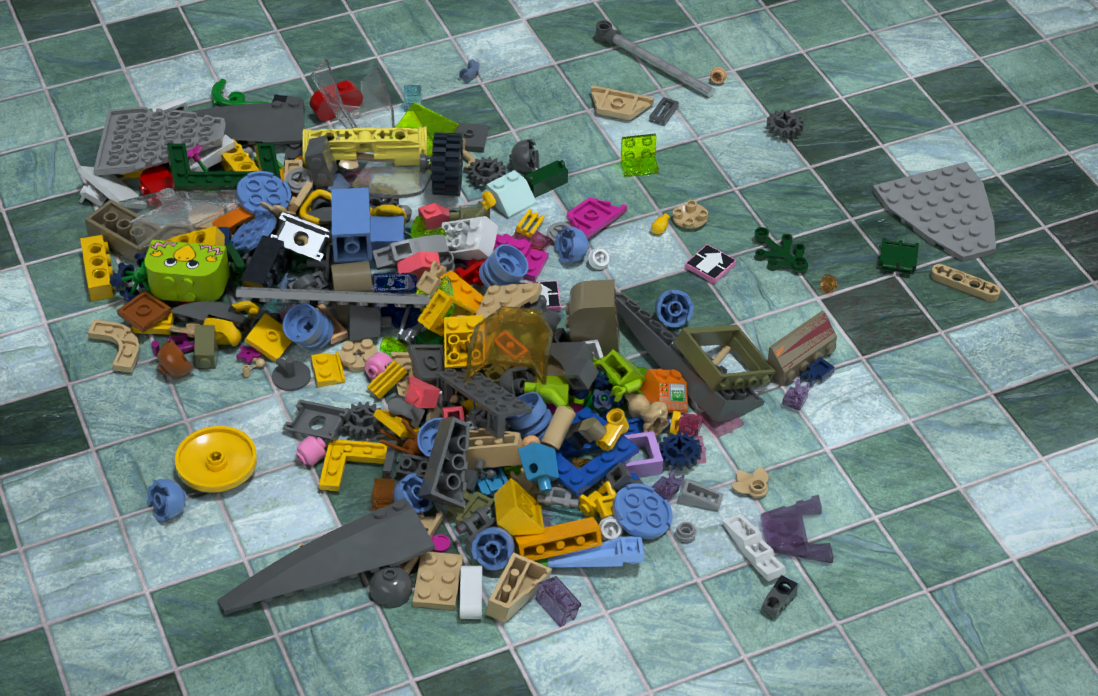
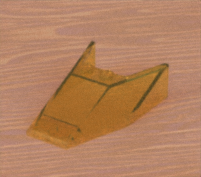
M501 306L475 326L468 346L466 377H472L488 364H496L501 367L512 365L533 368L540 382L546 385L554 332L541 310Z

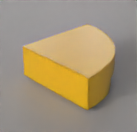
M673 411L669 438L670 433L677 435L681 423V413L679 411Z

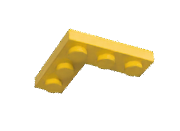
M329 440L320 477L319 490L340 492L346 461L384 464L388 446L373 442Z

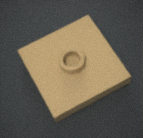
M307 181L298 196L292 197L288 204L290 212L297 213L313 186L311 182Z

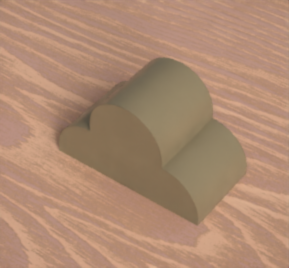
M369 261L331 265L333 291L373 292ZM335 301L337 321L344 328H348V305H338L337 301ZM368 302V306L374 307V303Z

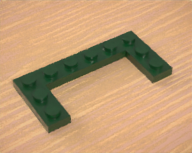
M167 143L166 149L174 191L237 190L238 182L247 176L248 173L254 172H191L186 144ZM256 143L255 151L259 170L274 173V176L281 179L274 143Z

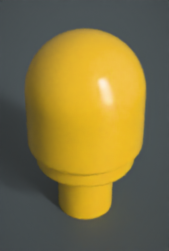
M663 214L662 217L656 218L651 225V231L656 235H661L668 227L670 216Z

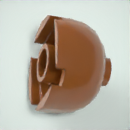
M171 339L159 349L157 359L160 365L157 367L164 375L168 373L172 377L180 378L195 369Z

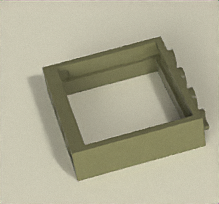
M737 324L683 328L674 342L712 391L767 386L776 373L774 368ZM729 344L750 371L722 374L700 346Z

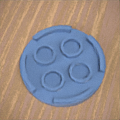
M254 171L248 173L247 176L238 182L236 196L238 202L245 210L257 215L268 211L260 206L261 201L272 207L273 205H280L287 209L291 200V190L286 181H282L274 176V173Z
M264 211L255 215V219L247 224L244 223L235 232L230 241L238 254L242 255L256 248L262 235L269 236L273 231L277 218L272 212Z
M628 484L616 494L612 503L615 519L625 531L633 536L641 537L642 539H655L662 536L672 523L673 514L667 499L664 500L654 491V488L648 485Z

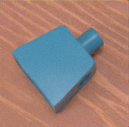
M536 442L519 448L518 452L527 480L537 483L540 493L552 491L550 482L559 477L555 449Z

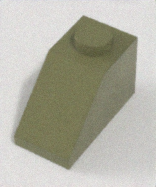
M195 325L196 367L216 369L219 351L215 325Z

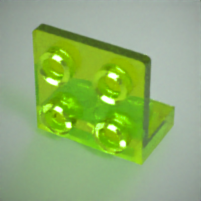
M655 133L622 137L620 164L624 177L659 174V167L655 157L657 140Z

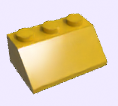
M510 478L494 494L498 527L508 531L511 535L542 534L545 529L541 503H537L536 498Z

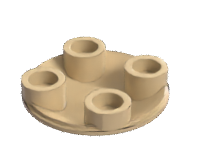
M688 200L686 204L673 209V220L682 228H698L707 222L708 211L703 206L697 204L695 200Z

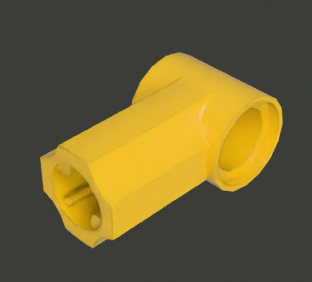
M612 409L608 412L606 416L607 423L605 424L606 433L601 439L595 441L597 446L603 450H612L620 435L626 433L629 429L628 421L621 409Z

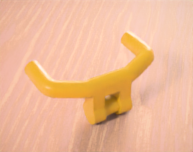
M317 189L308 194L300 205L296 216L300 215L301 219L319 225L320 219L307 214V212L311 211L312 200L319 196L331 200V193Z

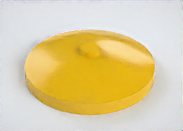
M211 426L193 432L180 443L175 453V467L179 478L187 486L202 492H223L241 485L252 475L257 464V452L252 439L243 431L228 426Z

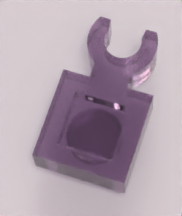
M801 379L796 380L795 388L789 387L782 400L783 405L799 411L806 402L810 389L809 382L806 386L800 385Z
M672 470L669 473L668 479L662 476L652 486L654 491L664 500L667 499L669 501L679 491V486L684 483V475L675 478L676 470Z

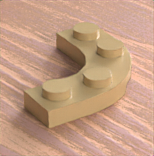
M94 319L88 331V337L111 341L118 345L119 351L112 364L113 370L132 373L140 354L138 338L125 325Z

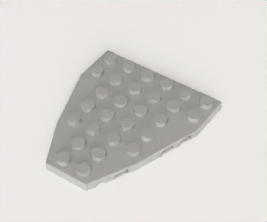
M148 107L108 110L94 166L95 176L126 174L169 162L166 149L167 143H185L187 151L197 145H202L203 148L200 152L219 146L223 143L225 119L205 115L202 118L198 117L195 112L171 110V112L164 113L160 108L153 112L148 111Z
M967 162L873 185V193L890 215L896 214L901 218V223L911 225L913 231L934 246L939 244L945 248L944 252L955 256L961 262L995 254L994 219L984 183Z

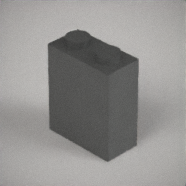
M326 135L309 139L305 158L316 189L333 185L337 166Z

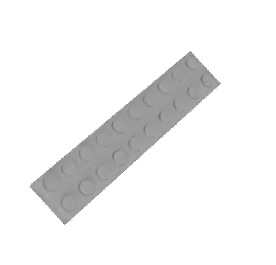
M237 287L236 297H240V301H252V298H260V302H271L272 299H279V302L291 303V299L298 300V303H310V300H318V304H329L330 301H337L338 305H349V302H356L359 306H368V302L381 307H387V303H394L395 307H407V304H413L414 308H426V305L430 302L428 294Z

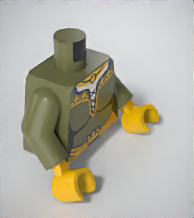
M486 191L481 195L484 199L482 202L479 201L476 205H460L459 210H449V221L483 216L490 219V208L496 204V199L490 191Z

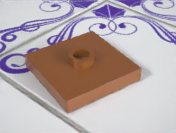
M147 291L142 292L117 310L119 317L142 333L172 313L169 306Z

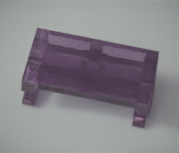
M557 576L539 583L535 599L559 627L565 626L569 616L573 621L577 616L579 607H581L579 600Z

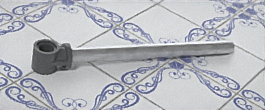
M602 20L596 23L595 39L597 42L608 43L611 46L618 45L708 97L713 95L714 88L622 37L620 31L612 29V23Z

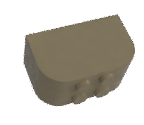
M591 280L575 284L570 290L569 303H566V314L569 315V317H566V329H570V331H567V335L571 342L598 339L603 357L607 356L612 349L620 354L615 280Z

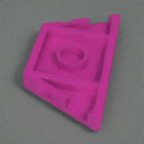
M589 197L567 212L566 219L572 227L582 230L587 239H589L627 211V205L622 204L621 207L612 206L610 201H601Z

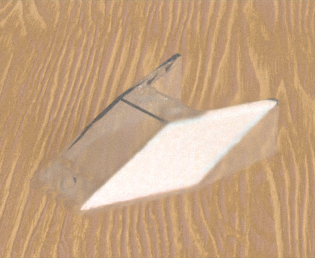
M324 60L310 75L333 113L346 129L395 128L394 109L379 67H375L361 81V93L363 95L361 107L343 105L328 60Z
M166 188L160 192L119 201L120 205L140 216L129 221L139 249L150 246L152 240L164 241L192 231L241 207L235 195L230 192L204 190L174 191V188Z

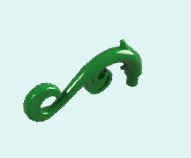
M223 78L216 82L211 90L214 105L216 103L221 106L268 103L260 101L245 102V95L239 91L231 92L229 100L225 99L221 95V93H224L222 91L224 89L223 86L227 83Z

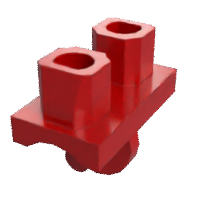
M473 258L468 261L466 270L459 267L455 270V273L469 285L477 284L483 286L484 283L479 276V269L486 260L482 258L477 261Z

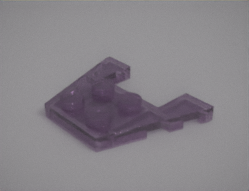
M819 495L811 496V499L807 501L799 500L795 505L789 507L782 506L761 513L765 543L774 550V553L833 563L834 557L830 543L808 544L802 515L822 513Z

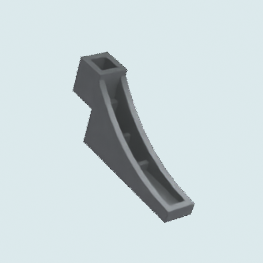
M586 342L526 344L524 347L530 352L533 363L549 364L565 371L564 377L573 390L589 389L599 373L592 362L594 354Z

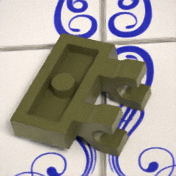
M466 490L464 491L465 508L447 506L446 510L448 512L446 517L455 520V524L459 526L460 522L465 518L471 517L477 508H482L486 504L492 508L494 500L478 491L472 495ZM481 521L476 522L474 526L477 528Z

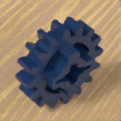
M678 431L677 435L670 433V438L663 437V442H659V449L663 462H665V467L671 465L672 470L679 467L680 471H683V467L691 469L690 464L697 465V460H701L702 446L699 439L695 440V435L689 437L688 432L681 435L680 431Z

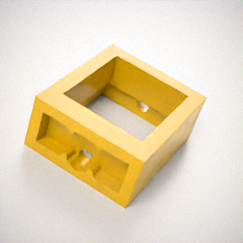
M438 289L417 321L427 329L444 337V327L441 328L438 324L452 304L457 305V308L450 317H457V315L473 316L476 311L461 300Z

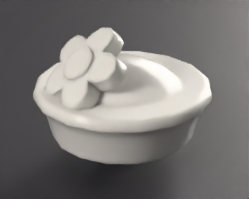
M593 249L588 255L590 265L597 270H604L609 265V254L604 249Z
M606 517L599 523L603 540L609 541L623 535L624 529L619 525L615 517Z

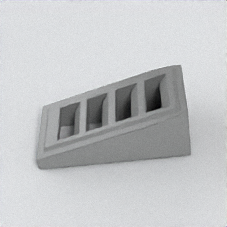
M685 479L677 502L718 511L723 494Z

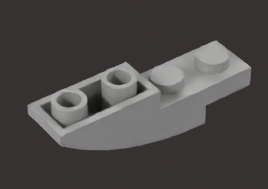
M444 235L407 239L372 251L377 270L395 266L398 261L418 252H438V255L449 253Z

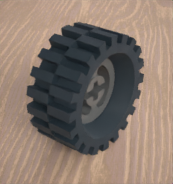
M434 133L431 166L433 195L460 196L463 167L462 133Z

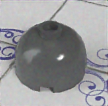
M533 139L517 142L512 148L511 154H509L510 164H513L514 168L522 174L535 171V168L539 169V152L534 150L533 145H536Z
M519 366L503 372L499 378L498 385L518 398L524 394L525 382L534 383L532 374L527 373L526 367Z
M390 565L379 568L380 571L375 572L371 577L369 588L372 600L379 606L380 604L387 605V608L391 609L407 603L409 596L412 594V583L409 574L399 566L390 568Z

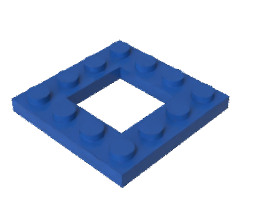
M586 406L576 413L572 424L591 417H596L603 426L607 422ZM622 434L612 450H605L580 469L576 468L555 450L559 477L556 480L575 496H579L603 479L620 462L625 463L638 454L639 448ZM564 439L559 450L569 444L566 439Z

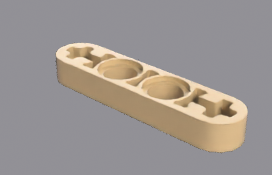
M936 264L932 268L931 278L939 283L986 301L995 302L999 299L1001 289L996 284L943 264ZM952 278H959L961 281H955ZM971 284L977 285L978 288H973V287H971L970 285H971Z

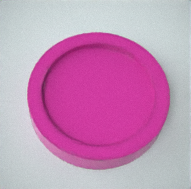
M438 534L431 538L435 544L433 552L444 553L450 548V539L446 535Z

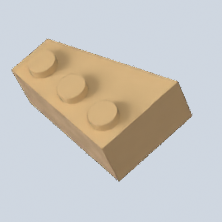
M479 428V431L470 430L469 449L466 451L468 469L474 470L478 459L485 461L483 468L522 465L518 449L523 447L520 433L504 431V436L497 438L490 432H486V428Z
M513 552L489 599L485 614L505 623L548 584L552 569Z

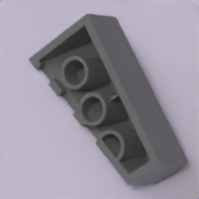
M453 416L440 420L420 489V497L437 504L465 508L464 491H466L467 482H465V470L468 468L466 451L469 449V423Z

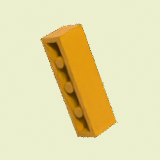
M594 517L545 527V531L542 534L513 535L515 553L532 561L602 546L600 526Z

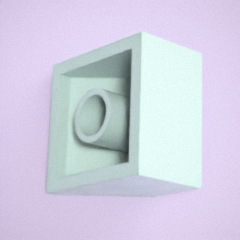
M515 170L486 184L487 191H490L496 199L494 207L508 219L537 204L526 179Z

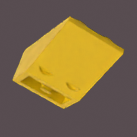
M483 315L444 317L445 369L484 366L485 326Z

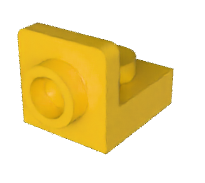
M596 490L588 497L582 494L579 497V510L584 515L596 519L599 516V512L594 501L599 497H603V495Z

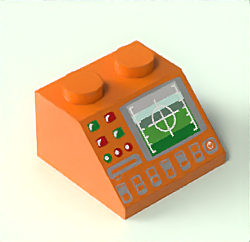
M648 369L644 375L646 380L640 389L651 404L653 402H664L667 405L668 413H673V411L687 413V382L682 378L681 373L675 369Z

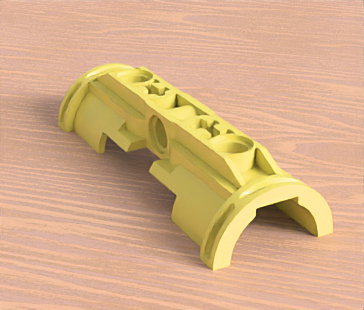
M419 126L416 129H303V167L308 170L310 169L305 155L309 139L325 135L326 137H334L333 140L328 142L335 163L336 160H357V153L374 152V159H395V166L420 165V154L427 155V126L423 128ZM396 136H405V138L399 140Z

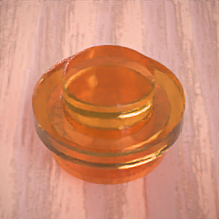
M825 274L821 280L822 289L826 293L837 288L835 276Z

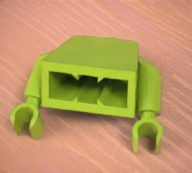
M614 349L605 357H601L598 360L592 359L596 368L597 366L603 367L620 385L614 386L609 395H615L614 401L616 402L621 400L623 393H634L641 389L646 380L643 374L629 360Z
M537 376V383L525 382L524 394L529 392L539 393L545 403L554 404L556 407L558 405L564 406L574 411L569 407L574 403V399L568 394L569 383L564 376Z

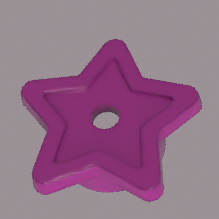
M240 346L241 352L236 355L237 359H242L244 363L248 364L251 363L253 358L261 357V353L252 346Z

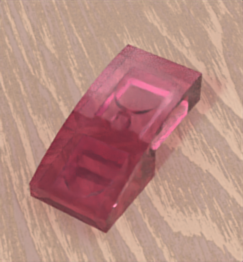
M516 231L512 235L514 239L520 240L524 238L531 243V249L543 252L552 240L538 231H535L531 238Z

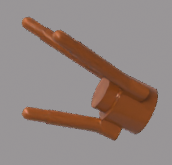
M404 419L401 422L414 438L409 437L404 442L383 429L380 430L382 434L397 441L403 447L383 439L379 440L380 443L405 454L415 456L421 454L417 443L418 435Z

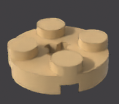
M371 339L346 341L340 350L341 364L344 368L345 366L350 368L352 372H366V360L377 353L378 349Z

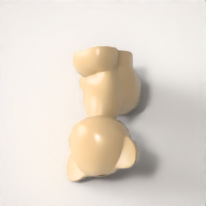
M624 394L627 399L629 414L633 418L641 416L645 422L643 425L644 432L654 431L656 437L669 425L667 420L668 409L664 402H653L651 404L644 395Z

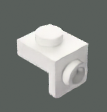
M91 183L88 186L84 185L79 193L82 196L79 200L80 203L86 198L100 207L107 198Z

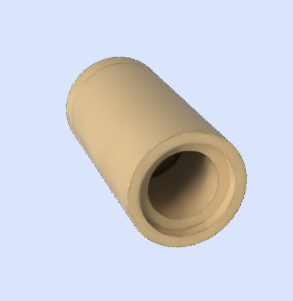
M558 405L541 443L559 451L576 413L564 406Z

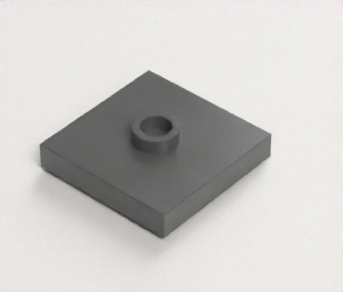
M455 122L452 133H462V138L466 139V151L484 152L489 125Z
M409 345L407 350L415 378L424 382H436L437 372L445 370L443 345Z

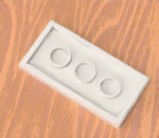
M79 166L77 172L110 200L123 207L146 208L148 203L114 174L95 176L94 167Z

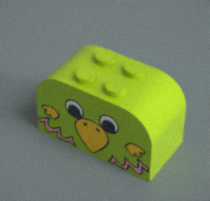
M152 240L145 257L150 292L154 297L162 300L213 302L222 296L230 275L226 246Z

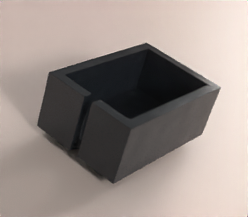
M262 235L241 278L243 287L275 288L276 285L280 284L281 274L288 267L287 250L283 240ZM252 298L251 301L265 306L268 304V302H260V298Z

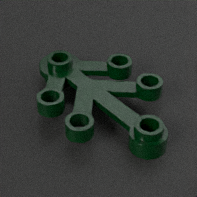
M758 227L755 229L754 238L756 242L760 244L765 243L774 250L765 251L757 249L755 251L756 260L763 261L765 258L786 260H768L767 268L770 271H776L778 268H790L796 273L807 271L808 263L803 257L805 246L801 243L795 244L794 253L796 257L790 254L792 235H782V248L769 238V230L767 228Z

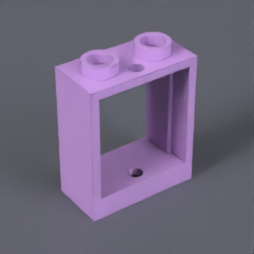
M654 431L624 435L637 445L639 449L646 448L649 457L646 460L625 462L624 464L629 472L636 473L638 477L662 474L663 459Z

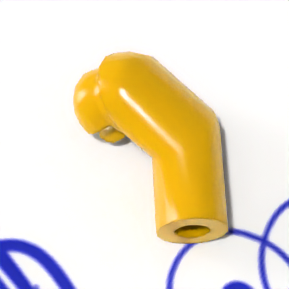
M241 301L232 304L236 308L235 313L245 310L251 318H254L260 311L259 307L251 301Z

